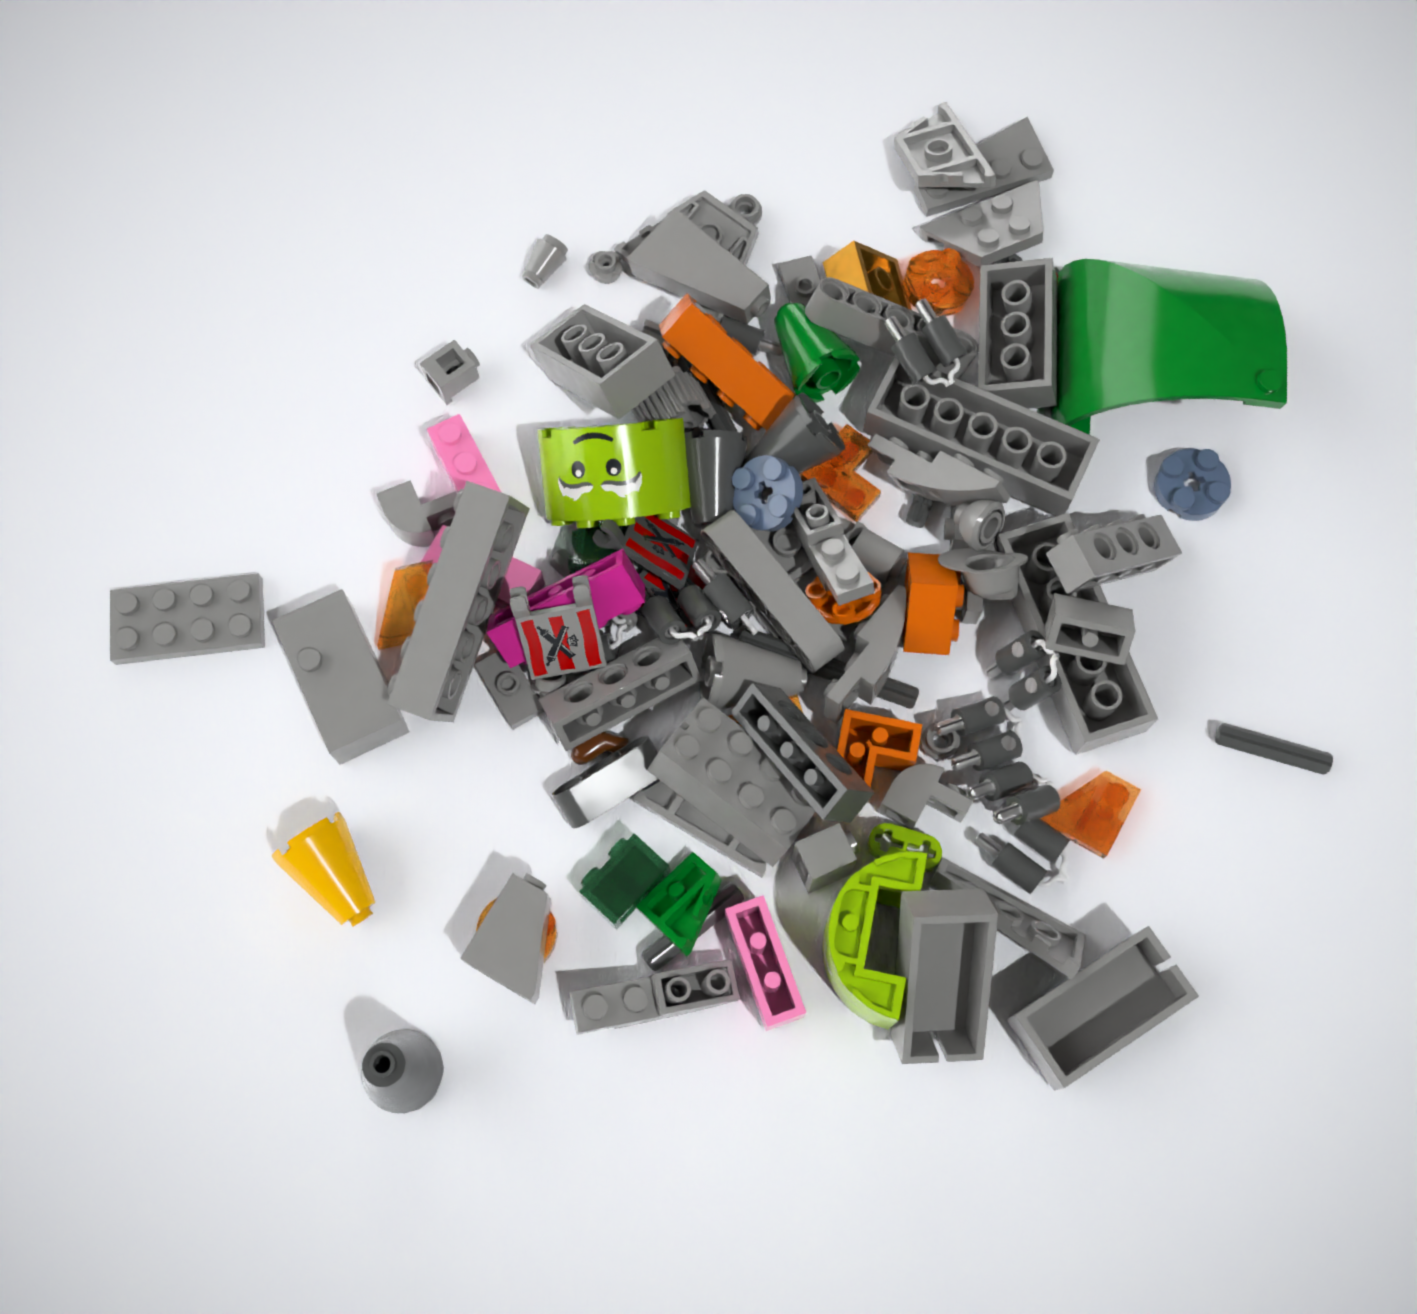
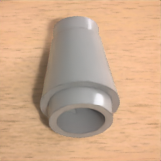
M545 234L542 239H537L525 272L522 275L523 280L534 288L539 289L567 260L565 255L568 252V248L565 244L549 234Z

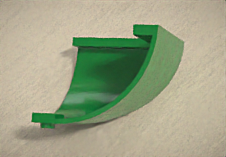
M1100 259L1074 260L1066 264L1058 272L1057 406L1052 407L1051 419L1090 435L1091 416L1108 410L1141 403L1181 399H1219L1243 401V405L1281 409L1287 404V343L1284 320L1278 300L1265 282L1252 278Z

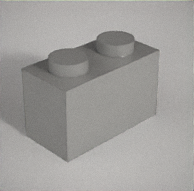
M1055 593L1045 625V647L1053 651L1125 665L1136 632L1133 609Z
M840 823L795 842L792 860L808 894L851 875L857 861L855 855L859 853V848L850 831L844 833Z

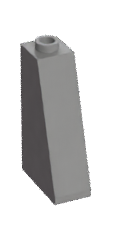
M676 208L627 257L631 272L637 278L681 297L688 293L697 301L696 303L745 324H748L754 317L758 318L763 315L770 305L769 284Z

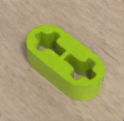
M882 823L875 826L867 839L869 853L876 859L893 853L911 852L907 850V847L919 849L922 844L928 845V852L933 854L934 858L926 860L924 873L933 870L942 857V848L936 838L891 823ZM884 833H888L891 835L890 841L902 845V849L890 846L887 852L880 850V843L875 841V838H881Z

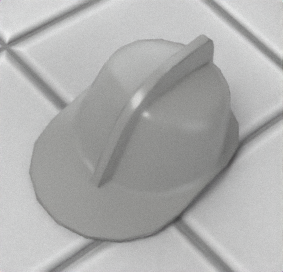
M973 548L949 550L938 557V562L943 567L963 572L972 594L989 600H1011L1016 597L1019 583V566L1028 560L1027 555L1022 553H1001L985 549L976 551Z

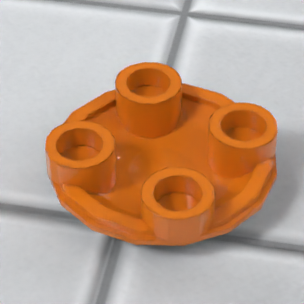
M867 572L874 583L875 593L839 606L830 590L825 591L818 576L812 583L807 585L805 593L806 597L828 623L846 625L859 622L871 615L880 604L882 590L880 581Z

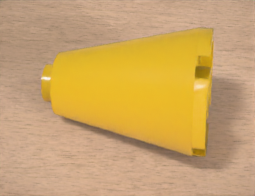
M337 812L334 814L333 823L327 817L290 839L287 842L290 848L286 850L287 852L284 855L277 849L271 857L283 871L341 925L349 921L352 927L373 914L369 907L375 904L376 901L347 822L341 812Z

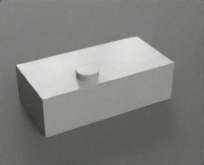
M1053 257L981 265L978 388L1028 409L1057 406L1058 280Z
M583 304L530 345L551 381L618 420L675 376L658 339L586 304Z
M343 589L272 620L326 748L339 765L410 732L400 709L387 705L390 697L387 694L389 684L355 608Z

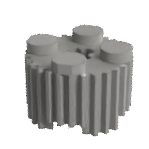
M673 366L672 369L675 376L634 407L632 412L638 422L683 418L684 433L692 431V438L702 436L703 423L708 422L707 418L712 419L716 412L695 375L687 371L683 373L679 366Z

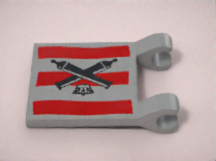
M587 575L572 578L573 594L576 603L530 611L526 588L516 587L510 589V606L516 620L531 680L607 667Z

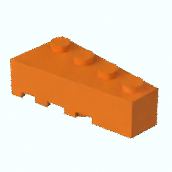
M686 293L659 324L662 338L665 339L662 346L676 359L683 355L693 365L689 370L703 383L711 380L719 388L716 394L731 408L735 404L740 406L746 412L743 418L755 430L759 431L763 427L767 431L796 394L762 362H757L750 351L737 339L729 337L726 334L727 331L712 315L704 314L696 306L695 303L697 301Z

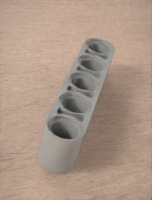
M831 277L821 279L805 307L806 316L814 324L894 357L895 354L891 346L896 342L884 323L888 318L895 316L907 335L915 333L938 371L949 374L955 366L953 363L948 367H943L921 331L926 326V323L920 313ZM953 327L968 351L959 360V371L953 376L959 379L978 354L979 344L968 333Z
M730 510L701 530V536L710 551L810 672L814 673L845 650L843 642L834 629L737 512Z

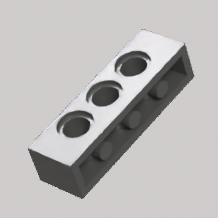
M752 683L730 712L822 820L851 823L875 793L781 688Z

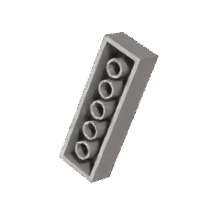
M896 356L894 357L866 412L863 432L872 436L876 433L888 440L891 436H894L904 442L912 453L917 454L920 450L934 459L940 450L952 457L959 453L975 465L973 468L981 472L987 468L1004 479L1002 485L1010 496L1056 516L1067 512L1100 439L953 377L955 382L947 387L942 383L930 385L925 381L913 385ZM937 370L929 378H945L948 380V374Z
M466 481L464 489H460L455 497L453 509L456 511L451 526H447L441 536L440 547L442 551L438 562L434 563L429 570L427 576L429 587L425 599H422L415 609V627L412 635L407 637L403 643L400 654L403 660L398 673L392 676L387 689V694L390 696L387 705L430 721L454 722L487 630L489 616L493 613L530 509L510 495Z
M1069 513L1007 531L997 536V552L1022 553L1028 557L1026 563L1019 566L1018 592L1016 597L1011 599L1024 633L1034 630L1045 638V625L1055 593L1108 604L1101 586L1067 594L1046 555L1048 551L1058 545L1056 539L1059 536L1075 529ZM1057 652L1060 657L1056 660V667L1062 684L1061 689L1051 695V698L1075 755L1147 732L1158 720V716L1130 652L1128 653L1125 665ZM1046 653L1045 656L1036 661L1038 667L1050 666V659L1053 655Z

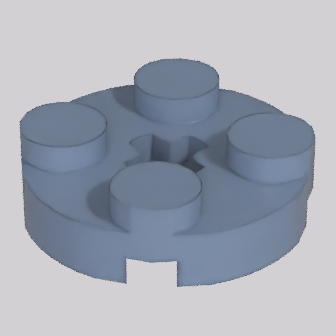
M1188 448L1172 453L1162 462L1154 480L1155 495L1161 506L1167 511L1171 509L1175 513L1181 514L1179 518L1189 521L1204 520L1213 516L1226 502L1231 493L1229 472L1220 461L1218 454L1211 449L1199 450ZM1188 478H1194L1200 483L1198 491H1194L1191 486H1185L1184 482Z
M763 455L751 459L744 467L736 469L733 473L732 484L735 487L733 506L735 512L741 516L749 527L760 531L772 532L786 527L793 520L790 516L794 513L795 507L800 508L803 499L802 480L798 471L793 466L788 465L781 458ZM765 486L773 490V494L768 496L767 503L762 499V492Z

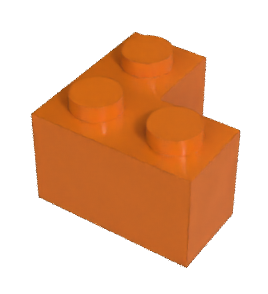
M908 552L904 580L906 611L902 631L903 652L949 655L951 641H958L959 619H954L956 607L962 608L964 585L960 584V571L951 570L939 564V554Z
M845 709L836 750L871 788L875 766L902 772L915 765L923 724Z

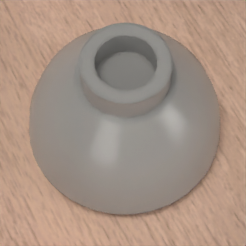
M982 499L971 504L962 503L957 508L954 522L959 525V531L963 540L971 548L981 551L995 542L1005 522V510L1002 503L995 500Z

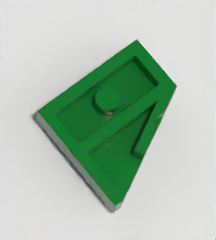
M692 852L637 904L636 908L687 957L692 952L722 879L714 869Z

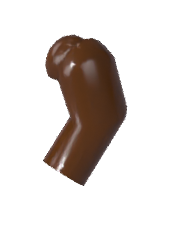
M602 732L572 748L571 758L576 764L585 765L604 752H616L626 746L629 740L626 737Z

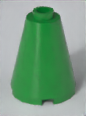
M787 303L777 311V315L774 318V326L796 395L801 392L805 393L815 403L824 401L825 399L822 394L833 390L836 395L855 379L860 370V366L857 363L860 359L856 352L833 331L811 322L805 314L806 306L804 304Z

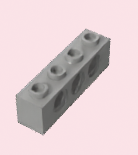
M1140 514L1126 522L1122 518L1115 520L1103 528L1099 523L1085 529L1081 533L1078 529L1070 530L1056 539L1058 545L1046 553L1066 593L1070 594L1155 571L1182 554V551L1161 514L1147 518L1144 514Z
M657 637L607 663V667L598 668L538 699L563 748L565 751H568L701 681L702 678L691 651L682 639L675 644L668 645L664 644Z

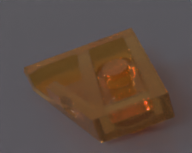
M433 560L395 568L377 643L378 650L403 645L406 638L412 635L416 624L414 612L418 603L425 599L429 587L427 576L431 566L434 564Z
M1106 770L1062 799L1057 812L1044 816L1041 819L1070 841L1104 859L1111 850L1141 789Z

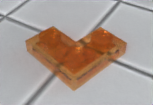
M846 424L839 432L844 442L845 450L839 456L803 472L801 480L803 482L815 477L829 502L855 522H859L880 498L881 491L856 473V470L873 452L868 447L870 440Z

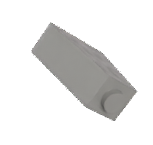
M512 873L460 959L465 964L535 1005L540 995L551 898L544 891L547 885L528 873L522 879Z

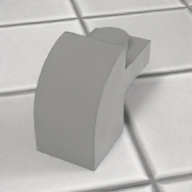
M411 480L376 494L395 535L403 542L412 546L429 547L435 538L433 531L440 529L442 525L451 526L456 512L453 509L454 500L457 495L456 491L421 505Z
M918 764L903 770L894 779L878 809V813L913 830L925 805L961 823L973 800L967 798L966 792L960 787L951 783L943 785L938 782L945 768L934 764Z

